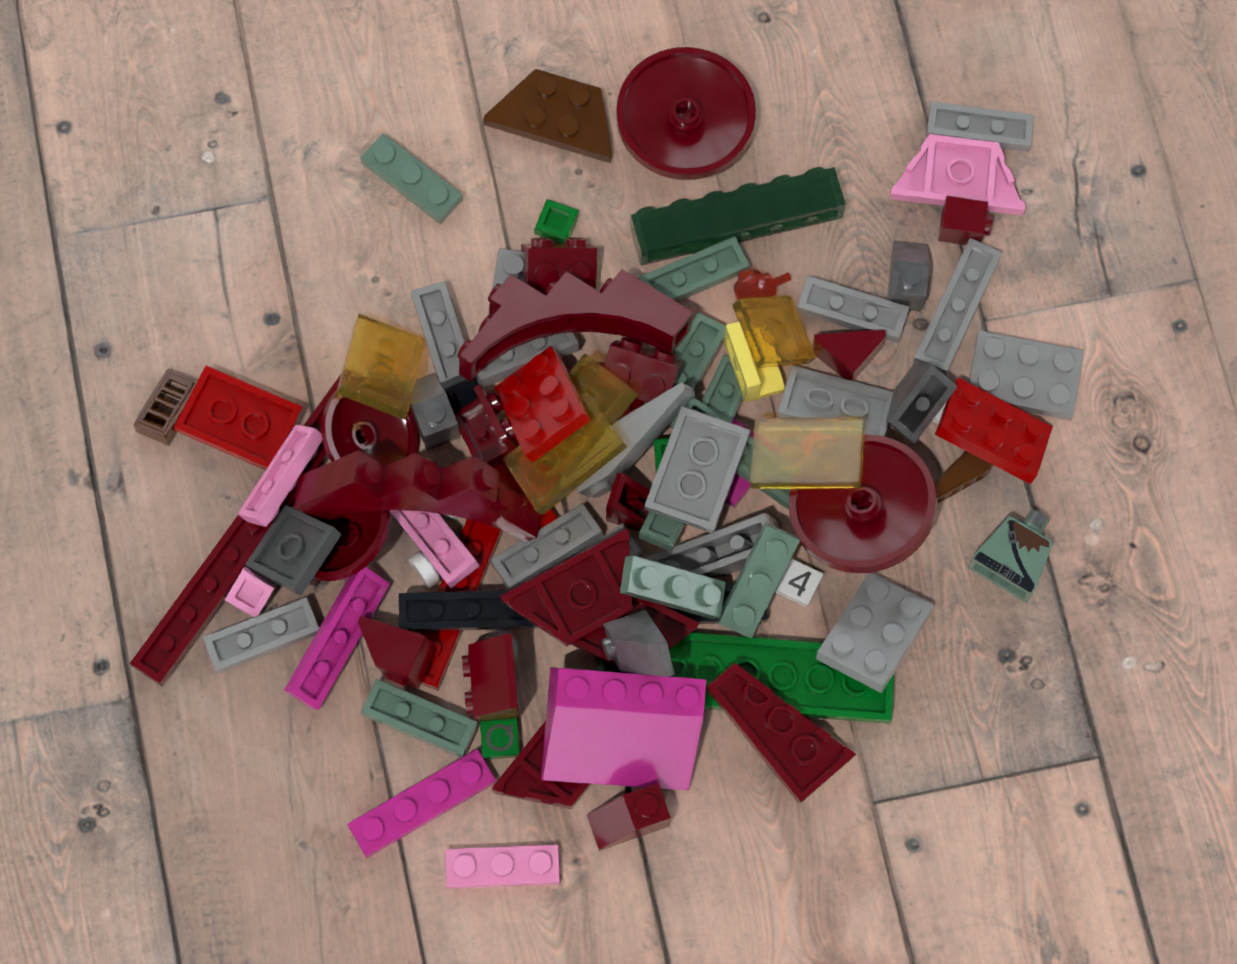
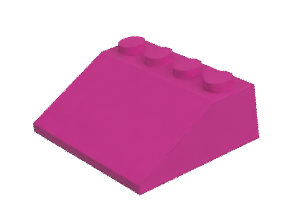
M550 667L541 780L647 787L658 783L661 789L689 790L704 716L706 679Z

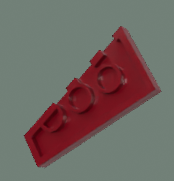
M732 663L706 685L707 692L798 803H802L857 755L833 739L820 726H816L801 715V712L792 705L787 704L776 696L772 690L736 663Z

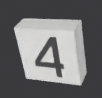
M791 558L774 593L807 608L823 577V573Z

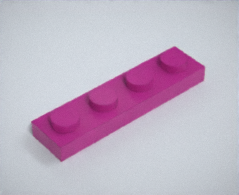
M367 567L348 577L286 685L285 692L309 708L319 710L362 635L358 624L360 616L371 619L390 585L389 582Z
M476 749L347 825L367 859L493 786L496 783V779L480 752Z

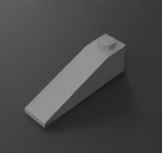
M681 382L559 455L578 493L589 498H598L611 491V485L614 484L617 473L625 474L653 443L654 439L678 415L681 406L685 407L694 397L695 392L693 388Z
M763 513L715 531L713 534L710 533L677 545L673 548L672 552L664 550L644 559L710 578H716L742 570L765 522L779 529L780 527L776 519L767 513Z

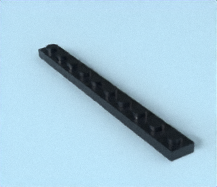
M725 585L722 608L734 585ZM510 590L399 593V628L411 632L535 629L538 627L502 602L500 596ZM667 607L699 624H718V618L710 619ZM767 608L759 623L767 622Z

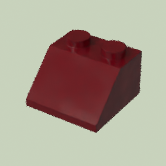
M503 634L468 644L469 655L462 656L463 678L471 677L472 689L471 692H465L466 714H473L474 721H477L478 724L480 721L511 718L519 720L512 634Z

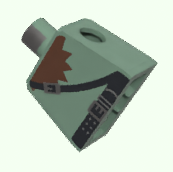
M1030 510L1023 523L1013 517H1008L974 554L968 569L1023 602L1028 603L1037 587L1053 545L1050 539L1042 535L1049 523V519L1036 510Z

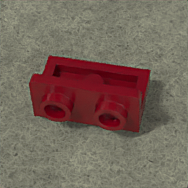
M531 238V244H521V252L525 253L524 283L537 291H545L551 282H558L568 272L596 289L597 247L586 244V238H565V244H552L551 238Z
M622 337L621 341L615 340L609 346L598 386L650 402L674 387L683 361L675 359L676 354L671 351L656 348L655 352L641 348L642 343L637 340Z
M479 384L474 387L478 399L457 411L454 415L458 422L459 431L471 455L495 468L519 453L520 449L514 439L516 435L508 418L504 419L501 411L504 409L499 397L494 391L488 393Z

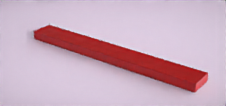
M516 437L514 439L520 452L495 467V469L500 471L499 482L518 492L519 483L530 460L524 455ZM467 519L459 540L480 566L452 588L442 579L437 592L479 591L503 530ZM463 630L420 632V635L426 636L436 648L421 685L439 690Z

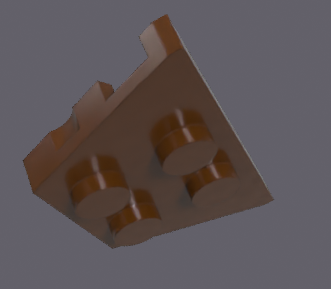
M534 69L488 111L483 118V124L491 128L610 163L612 159L602 91L599 87Z

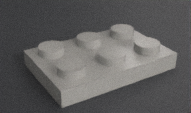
M979 330L976 337L969 383L1024 412L1071 421L1074 415L1084 350Z
M792 365L776 422L838 439L866 434L885 437L888 425L886 419L893 392Z
M681 406L644 509L713 534L749 438L750 430Z
M868 573L818 650L816 659L882 693L932 614L934 604L873 573Z

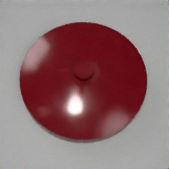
M676 47L659 51L637 64L628 74L619 91L616 120L618 132L625 148L643 167L667 178L696 180L713 176L725 170L743 154L754 130L756 106L748 81L730 61L708 50L693 47Z
M879 435L848 436L823 446L801 466L794 478L789 495V515L794 532L799 538L801 545L820 563L847 573L877 572L906 560L919 549L928 537L937 512L936 489L932 475L925 462L905 444Z

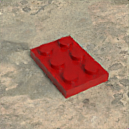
M549 346L543 352L533 357L532 360L494 387L522 451L532 463L591 421L559 353L552 346Z
M205 365L174 425L175 432L266 471L294 426L298 424L304 409L298 404Z
M958 377L954 382L958 387L945 404L935 435L1031 484L1038 475L1053 426Z

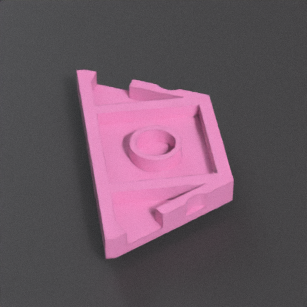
M929 134L918 154L913 157L906 167L904 174L897 184H894L889 198L943 206L946 196L986 201L988 202L987 211L1023 216L1025 211V203L1023 200H1020L1015 189L1014 177L1011 170L1005 165V156L999 142Z

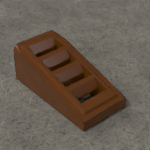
M168 368L140 411L134 423L136 432L169 446L176 434L174 425L197 380ZM171 381L188 387L185 393L169 387ZM165 393L180 399L178 404L164 399ZM161 405L173 410V412L169 415L157 409ZM153 416L166 421L165 425L161 426L152 422Z
M966 451L934 483L937 504L984 479L990 473L993 465Z

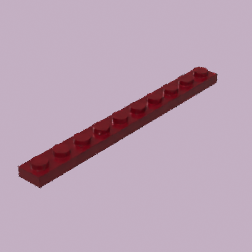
M341 373L303 426L315 428L322 434V416L328 400L340 387L355 380ZM323 440L319 445L316 456L308 462L300 475L321 467L328 458ZM297 485L287 494L280 505L279 513L285 505L290 507L294 505ZM237 515L129 663L132 668L161 687L221 606L242 569L247 567L245 565L277 516L269 522L267 527L249 523Z

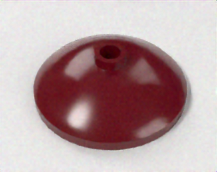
M360 379L343 385L328 400L322 416L321 431L323 444L331 462L359 450L386 466L417 453L418 429L411 408L405 399L389 385L377 380ZM355 433L359 436V442L356 439Z
M390 510L344 515L323 522L334 527L342 535L313 579L327 582L338 581L348 578L366 567L379 553L387 538L391 520Z

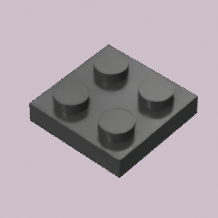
M285 505L245 565L262 577L301 596L342 534L334 527Z

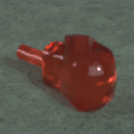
M745 269L737 275L738 280L733 286L734 295L740 307L743 309H753L767 302L771 297L776 296V287L791 281L792 278L788 272L772 278L769 273L762 274L756 269Z

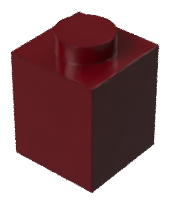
M946 196L941 213L938 241L967 245L970 238L982 242L984 235L990 236L993 215H987L988 202Z

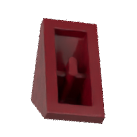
M884 329L814 334L811 346L812 354L842 378L854 381L883 348L886 331Z
M617 473L606 505V521L617 525L623 523L627 528L640 531L649 511L644 509L650 490L624 473Z

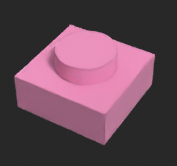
M244 567L225 601L250 616L256 617L260 615L277 585L249 568Z

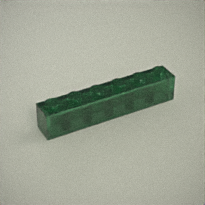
M815 167L798 176L781 175L768 183L759 185L747 183L738 187L737 190L725 193L723 191H712L703 198L691 201L686 198L678 199L669 206L657 209L653 206L641 208L635 214H631L630 230L640 266L694 254L734 236L738 243L842 219L846 203L835 167L828 169Z

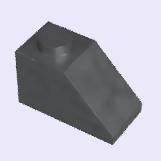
M893 240L887 300L908 306L911 311L921 312L927 292L929 272L928 244Z
M915 361L894 389L886 422L911 443L915 444L958 386L932 364Z
M434 373L401 385L426 450L460 438L458 422L447 395Z
M646 610L603 624L607 637L601 640L604 653L608 661L614 659L621 672L663 677L675 675L668 644Z

